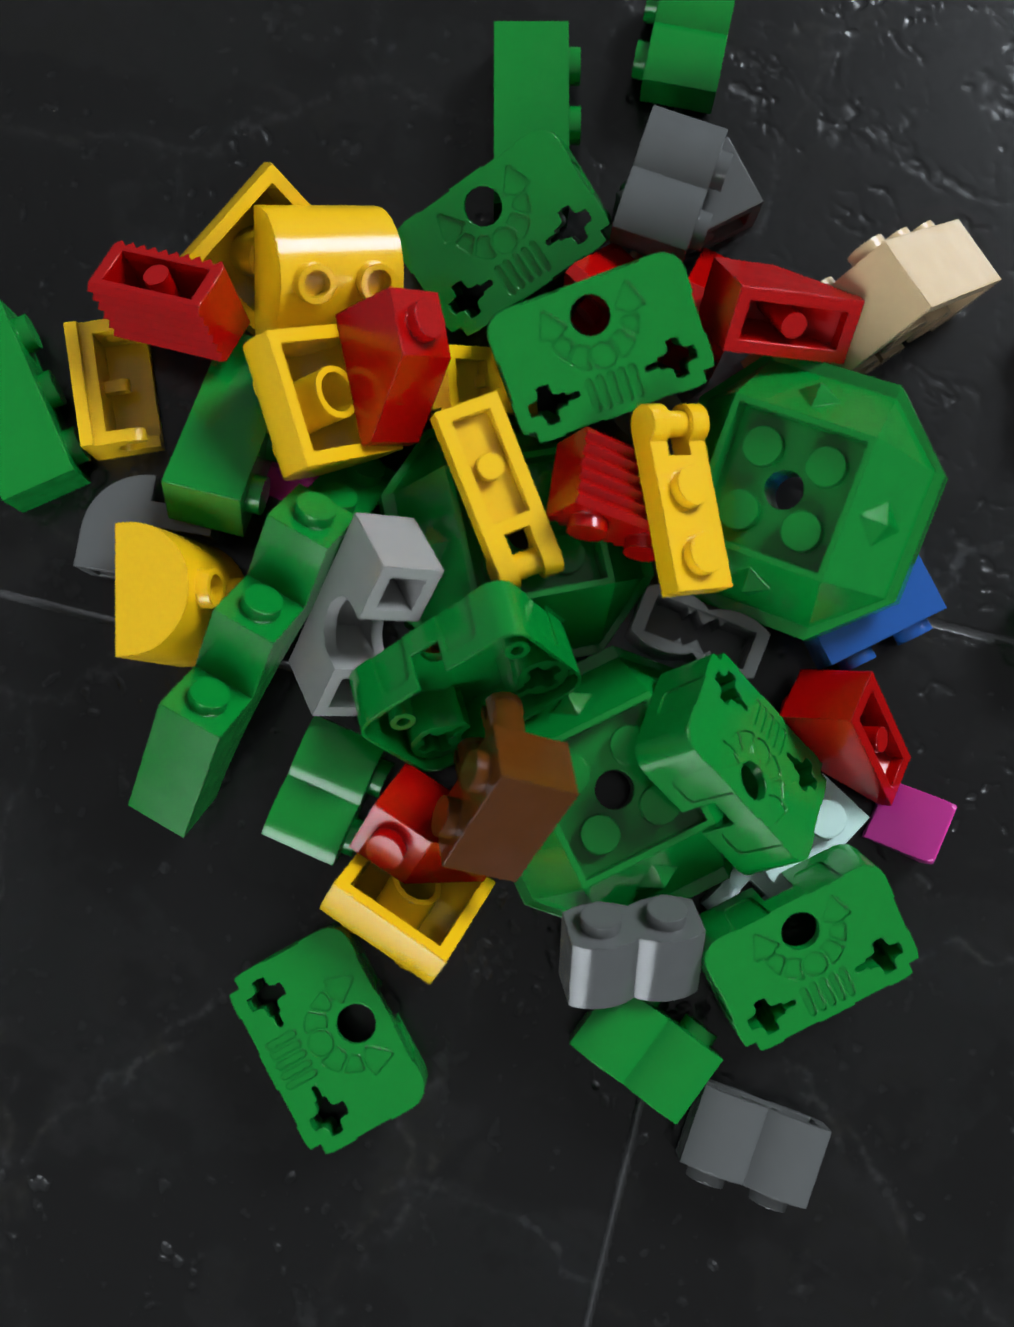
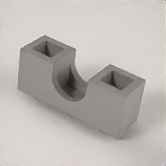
M355 512L288 661L312 716H357L349 676L351 671L358 665L384 650L382 640L384 620L419 621L444 570L415 518Z

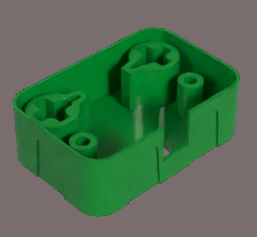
M535 129L523 135L514 142L513 146L488 164L479 167L449 189L448 193L423 211L411 216L403 222L397 232L401 243L403 262L410 273L414 274L424 291L438 292L445 326L452 333L462 329L469 336L488 326V322L495 313L523 302L565 273L575 262L603 247L610 240L613 221L610 213L563 139L548 130ZM480 186L494 189L502 201L500 217L494 224L489 226L474 224L468 218L465 211V202L468 195ZM568 207L574 213L587 211L590 214L592 221L584 227L588 238L583 243L576 236L558 239L553 244L551 243V239L559 234V229L566 224L563 212ZM492 280L493 285L486 289L484 295L477 301L478 307L481 310L479 314L474 308L462 310L459 307L457 300L463 296V290L460 287L462 282L467 288L487 284Z
M666 252L651 254L507 307L492 316L486 330L487 339L514 416L524 435L535 437L539 442L551 441L565 436L568 432L598 421H606L631 412L640 404H647L678 392L682 393L691 390L707 381L704 370L714 367L713 353L706 332L703 331L686 269L679 258ZM587 294L601 297L608 305L610 312L606 328L593 336H585L577 332L570 320L572 305L576 299ZM670 338L674 345L687 346L689 356L680 360L681 372L675 374L673 369L667 367L650 366L645 368L647 365L657 362L658 357L667 353L665 341ZM541 385H546L553 394L565 393L567 395L576 391L574 395L564 398V402L559 403L555 407L557 417L551 421H546L540 412L529 413L528 405L537 401L535 389Z
M496 580L478 587L469 593L467 597L436 617H432L373 658H369L351 671L349 681L362 736L367 741L421 771L436 772L454 764L453 752L455 749L458 750L457 745L460 741L474 736L485 738L481 707L482 705L486 706L485 700L490 695L502 691L518 695L522 700L523 719L526 721L575 691L581 683V674L561 621L527 597L526 593L513 583ZM434 643H439L441 652H424L425 649Z
M713 653L660 675L636 739L635 755L637 762L646 776L681 812L715 803L732 823L705 830L702 834L743 875H753L802 862L808 859L811 853L817 818L826 790L827 780L820 773L822 763L813 751L785 723L786 721L766 698L739 671L736 664L724 653L717 656ZM741 776H742L743 779L745 780L746 791H745L744 786H743V784H742Z
M838 844L781 872L782 876L793 887L765 901L751 887L699 914L706 930L701 969L722 1013L746 1047L756 1043L760 1051L772 1048L799 1031L855 1005L861 999L889 985L892 986L913 973L909 963L919 958L918 950L897 908L888 880L875 864L851 845ZM799 912L813 915L816 921V930L808 942L799 946H791L784 943L781 931L787 918ZM760 1000L762 1005L755 1009L753 1004Z
M339 922L324 925L257 962L234 979L238 989L230 994L232 1006L239 1019H242L259 1051V1057L289 1108L303 1141L310 1149L321 1144L326 1154L335 1152L387 1120H393L409 1111L420 1102L427 1084L428 1071L426 1064L400 1015L396 1013L394 1016L380 991L383 984L357 935L343 928ZM262 978H264L269 986L280 982L284 987L285 993L277 1000L280 1009H277L272 1001L261 1004L256 994L264 987ZM362 1004L368 1007L374 1014L376 1020L375 1031L367 1040L351 1042L345 1039L339 1032L337 1025L338 1016L346 1006ZM324 1096L327 1097L332 1105L343 1101L347 1106L340 1119L341 1123L338 1124L333 1116H327L322 1119L318 1114L324 1103Z

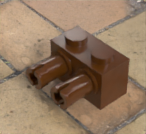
M502 691L490 695L485 700L486 706L482 705L481 707L485 738L475 736L465 738L457 745L458 750L455 749L453 752L457 782L448 796L442 795L437 801L432 816V832L439 839L442 867L516 882L579 794L568 743L526 733L522 700L516 694Z

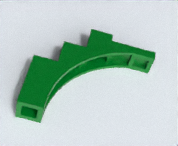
M377 458L346 469L320 475L308 488L299 483L267 515L248 574L213 609L195 666L159 703L128 806L184 838L217 797L226 771L253 713L282 659L312 611L355 512L379 514V497L396 474V471L385 466Z

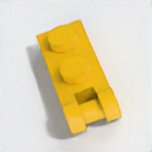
M497 390L435 412L430 421L485 556L486 567L491 581H508L520 588L521 580L538 573L542 578H547L564 570L563 556ZM523 529L529 548L512 554L505 536Z
M698 403L678 404L672 411H669L662 404L638 405L631 417V434L662 597L717 593L733 587L705 445V439L710 428L707 410ZM668 438H671L674 455H669Z

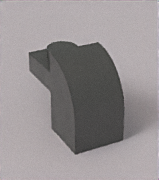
M155 475L130 476L109 485L96 496L88 507L81 524L73 566L93 576L115 579V523H145L219 547L223 546L225 532L168 518L161 480Z

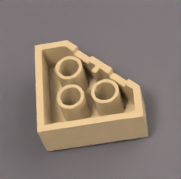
M959 219L934 225L931 220H928L911 232L907 227H904L887 239H884L882 234H878L858 247L848 257L847 260L852 268L837 281L832 276L820 281L858 295L865 300L844 365L828 364L866 375L905 348L902 344L905 340L907 343H910L929 330L933 331L1002 280ZM749 354L740 363L745 368L764 355Z

